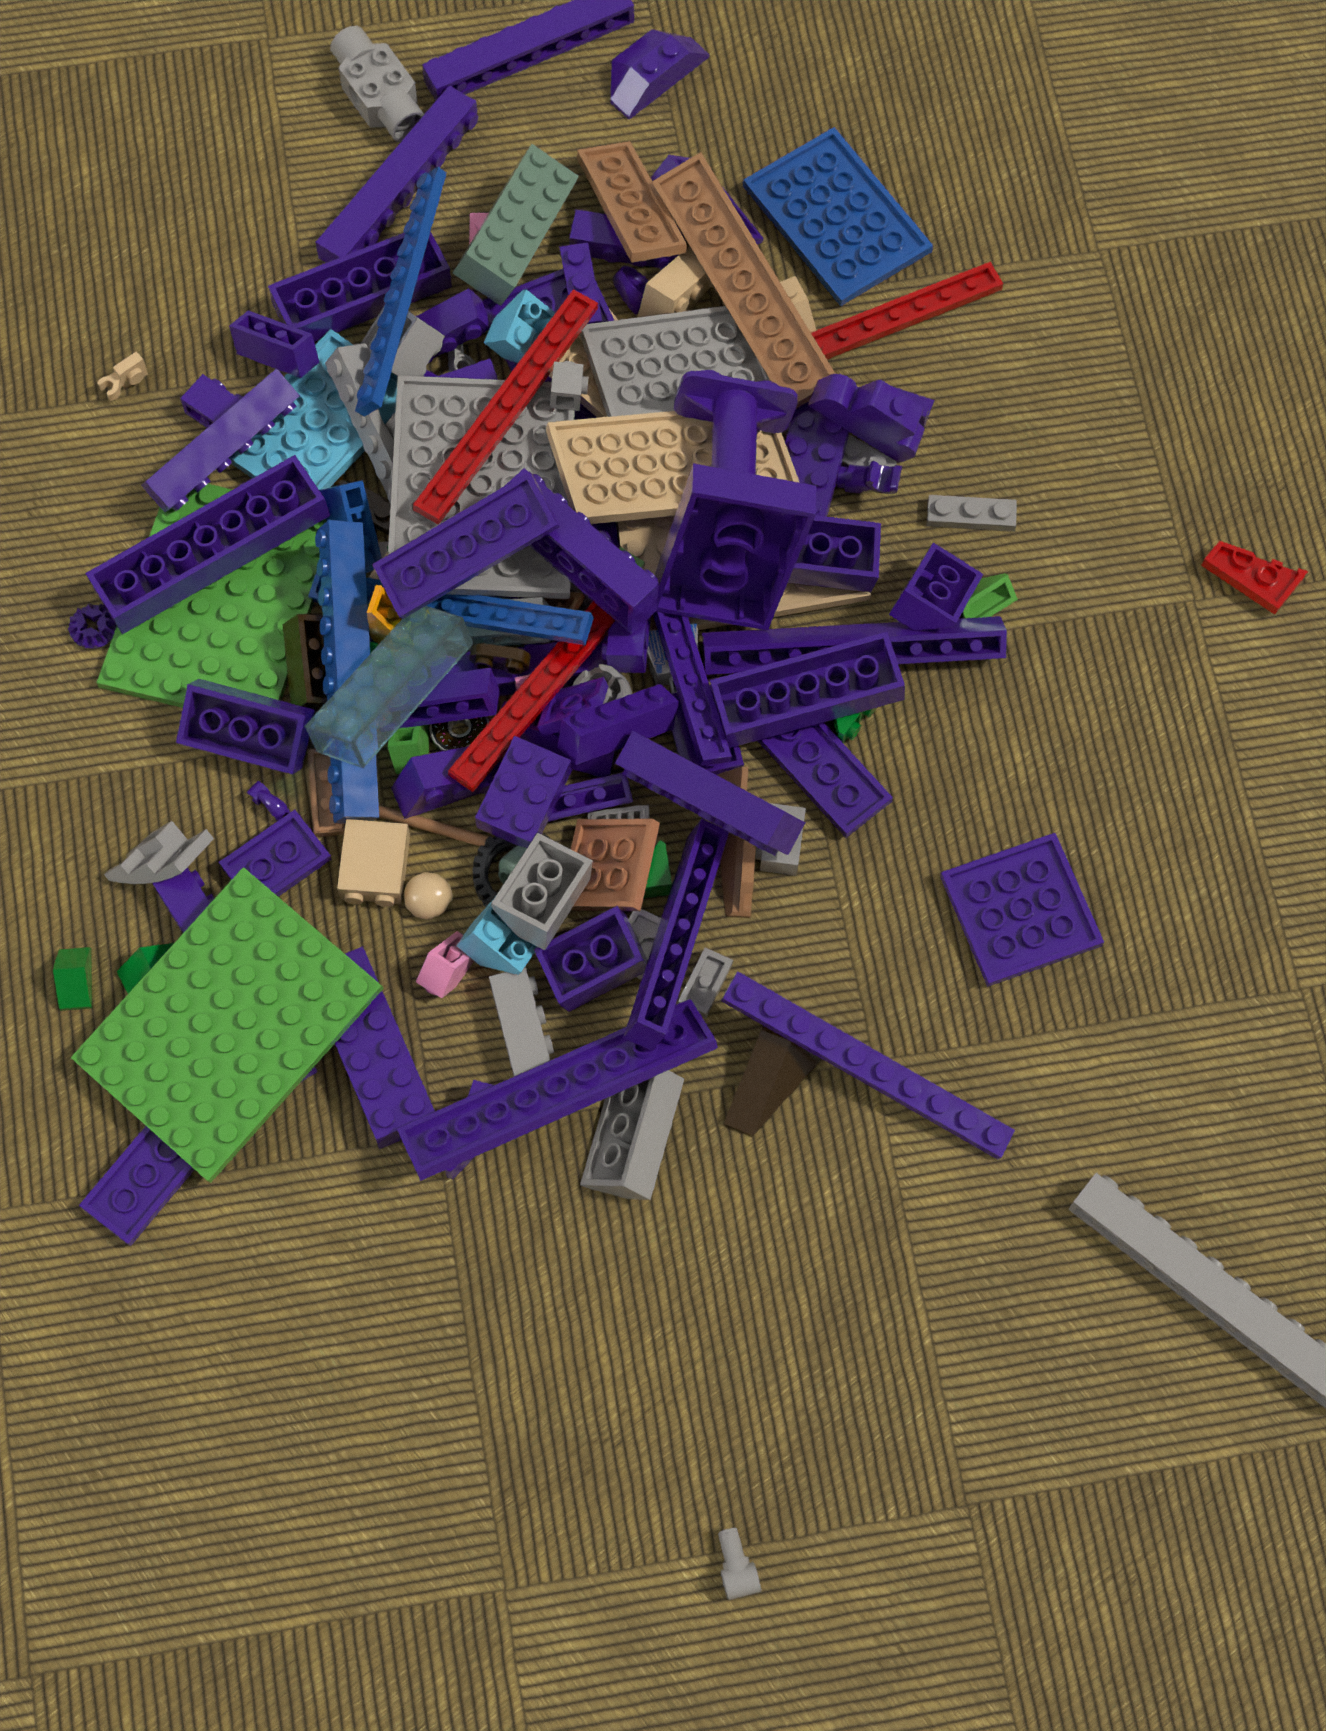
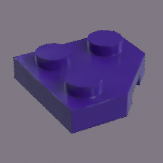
M601 677L560 689L543 709L537 726L542 736L553 733L560 734L562 718L602 705L609 687L605 678Z

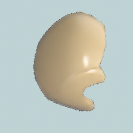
M429 872L414 876L406 885L403 893L406 908L415 917L426 920L444 914L449 903L453 900L450 884L439 874Z

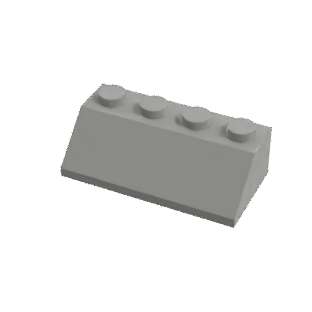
M668 1070L605 1098L580 1183L581 1186L626 1199H651L684 1078Z

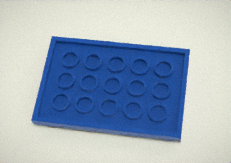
M835 127L743 179L744 189L840 306L928 255L933 250L932 243Z

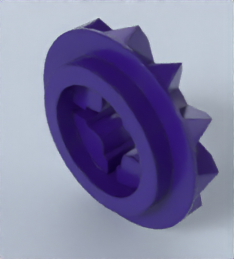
M88 603L86 607H77L76 613L70 617L68 630L74 642L79 646L94 649L109 643L114 636L117 626L102 604L92 605ZM86 619H91L93 622L97 621L99 632L91 627L87 628Z

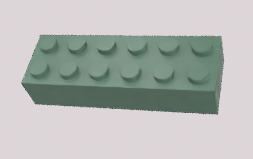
M531 144L517 164L453 271V274L502 306L516 287L579 176Z

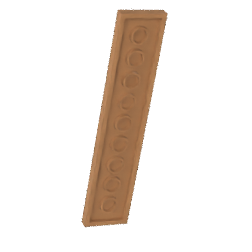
M700 152L655 179L652 183L769 380L779 386L793 389L798 395L796 406L798 408L810 401L817 380L835 374L703 154Z

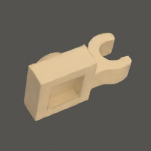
M137 351L115 365L112 374L102 377L97 383L101 391L107 387H113L106 394L110 401L117 399L121 394V387L125 390L131 385L138 384L148 375L143 358Z

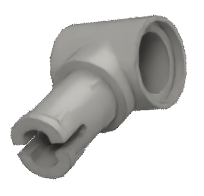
M737 1528L720 1531L718 1536L725 1563L722 1564L724 1570L720 1571L728 1601L761 1592L755 1564L749 1561V1557L744 1556Z

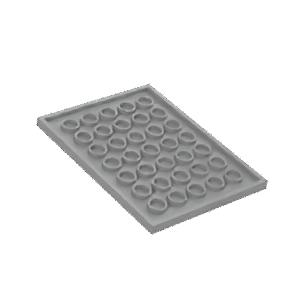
M397 376L388 555L438 526V524L413 511V504L505 380ZM544 382L441 523L504 487L523 468L532 474L540 476L545 482L546 487L554 494H561L570 507L546 433L547 422L574 420V410L550 408L552 382ZM527 546L447 594L570 599V580L556 570L550 562H547L542 555L538 554L530 546Z

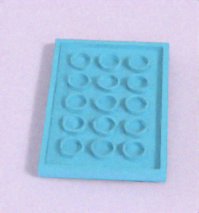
M330 329L315 345L320 363L302 378L288 373L284 376L300 395L293 401L297 407L285 417L281 414L277 415L272 420L275 423L273 428L263 436L259 432L251 438L254 444L243 454L240 455L236 451L229 457L232 461L231 464L253 479L291 456L296 455L319 490L330 488L365 451L360 436L352 424L351 417L343 401L340 399L339 392L325 365V362L337 347L353 344ZM393 372L390 374L382 407L378 409L384 425L396 412L397 375Z

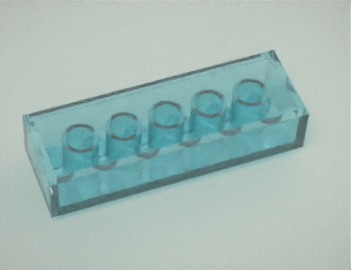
M425 606L402 619L305 725L316 751L364 768L473 645L463 617Z

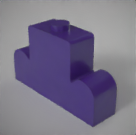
M831 374L817 380L808 404L817 412L897 461V463L915 457L925 430L919 423L924 408L882 380H875L857 387L855 381L842 374Z

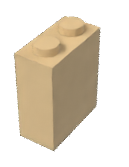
M346 819L337 886L340 899L349 904H362L363 901L375 902V904L383 907L402 904L410 841L408 824Z

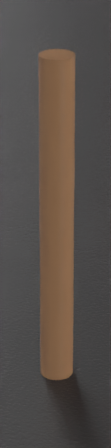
M379 805V818L408 824V826L477 846H484L485 840L489 837L417 815L404 819L401 811Z

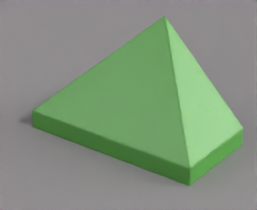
M1004 573L982 578L965 606L962 617H991L1018 600L1008 574Z

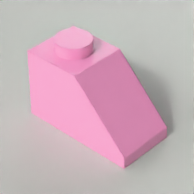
M458 931L428 953L416 980V983L423 986L427 992L443 998L456 988L474 962L473 959L456 946L463 936Z

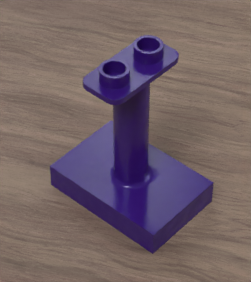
M713 370L689 371L683 374L674 399V411L683 417L713 422L712 465L705 466L694 463L692 465L654 574L659 583L657 612L762 630L769 629L816 516V485L756 475L757 430L769 433H781L787 430L798 401V395L793 389L779 386L772 381L763 380L755 382L723 376Z

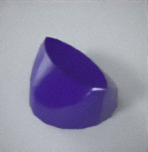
M624 265L614 274L613 283L623 301L637 315L648 280L636 269Z

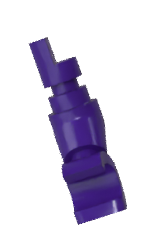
M872 461L870 466H841L836 484L838 488H844L845 492L861 494L873 490L883 494H895L898 490L903 466L895 465L890 467L878 465L879 463Z

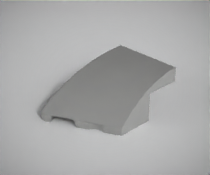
M170 821L148 835L126 855L127 858L121 864L109 869L104 875L109 881L128 884H147L170 879L181 874L214 838L205 829L187 839L174 822Z

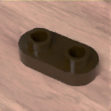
M477 643L471 646L469 660L477 669L493 668L504 670L509 674L519 675L529 669L531 655L519 648Z

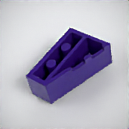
M469 746L414 756L409 759L391 789L404 819L480 793H487L499 769L500 761L474 792H471L448 776V770Z

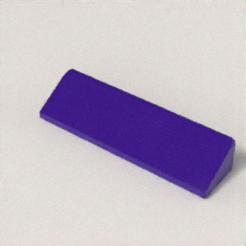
M618 773L564 786L548 822L632 803L633 799L628 778L623 773Z

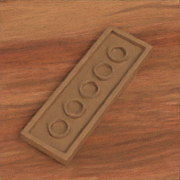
M630 141L577 150V160L631 263L686 253L687 244Z

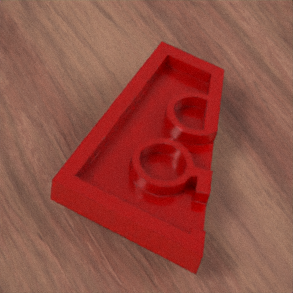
M1222 541L1215 545L1201 564L1202 567L1274 615H1276L1308 573L1307 570L1301 568L1295 571L1283 567V562L1275 559L1269 562L1257 558L1254 552Z

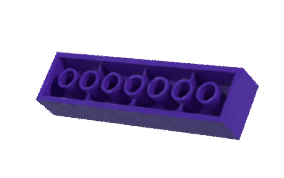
M293 455L85 574L121 634H124L330 516L325 498L296 455Z

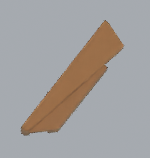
M742 766L717 775L747 791L748 767ZM730 832L720 860L725 914L728 917L751 918L756 846Z

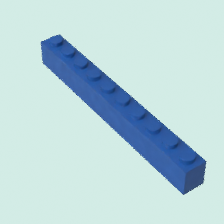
M328 520L317 530L315 544L319 548L320 556L317 563V575L321 577L318 602L322 606L323 613L320 621V633L324 635L321 660L326 670V676L323 680L324 694H327L324 718L329 727L326 750L330 754L328 782L332 784L329 810L333 814L334 823L346 824V819L375 821L379 818L374 719L369 710L372 698V677L367 618L368 606L363 523Z

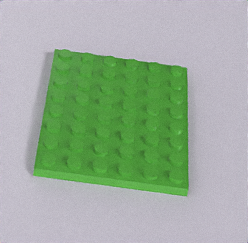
M207 484L197 493L193 488L185 495L189 501L176 512L173 508L166 512L159 508L150 536L233 489ZM327 520L320 521L128 632L121 634L118 627H116L97 680L98 687L183 708L187 685L197 679H202L281 701L288 682L282 624L297 614L310 615L314 602L308 595L317 572V563L320 559L319 548L315 544V536L317 530Z
M243 867L72 1055L71 1059L211 1183L384 988Z

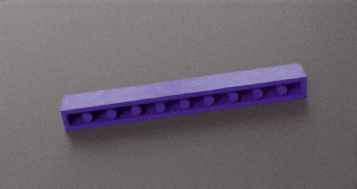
M1001 616L961 618L958 619L954 627L916 631L900 622L707 632L702 633L703 664L706 675L738 673L887 631L898 664L1006 658L1007 630Z

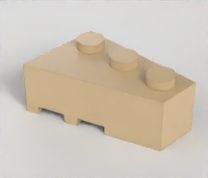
M690 246L686 249V253L677 256L646 283L638 317L691 311L708 289L714 287Z

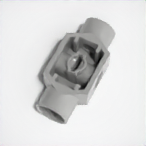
M347 27L334 37L330 46L332 54L340 63L339 73L342 89L370 128L385 127L395 141L401 142L424 116V113L417 105L415 82L387 43L373 44L361 27Z

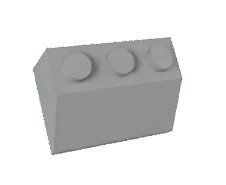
M537 833L492 901L491 907L518 937L546 950L588 884L591 877L593 860Z

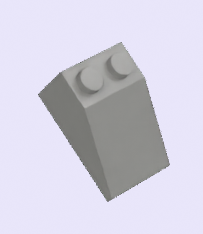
M384 307L360 343H366L370 353L372 352L370 349L371 343L378 331L377 321L383 313ZM408 311L391 372L397 376L423 377L427 369L426 365L432 356H435L440 351L442 340L445 336Z

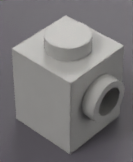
M554 361L550 408L580 411L581 394L587 395L589 378L583 376L584 364H576L572 361Z

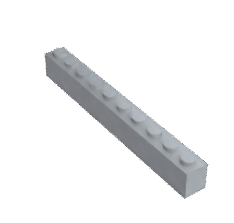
M1095 1173L1068 1210L1326 1408V1343L1319 1339H1312L1304 1332L1305 1328L1299 1322L1292 1318L1286 1319L1277 1312L1278 1308L1273 1302L1264 1297L1260 1299L1250 1291L1251 1287L1239 1277L1233 1278L1223 1270L1224 1266L1217 1259L1211 1256L1206 1257L1196 1250L1198 1247L1191 1239L1185 1236L1180 1237L1170 1230L1171 1226L1165 1219L1157 1215L1153 1217L1144 1210V1204L1136 1197L1131 1195L1127 1197L1118 1190L1117 1183L1106 1175L1101 1177Z

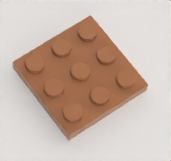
M577 819L571 850L593 860L590 880L571 910L608 911L618 906L622 911H641L660 823L654 819Z

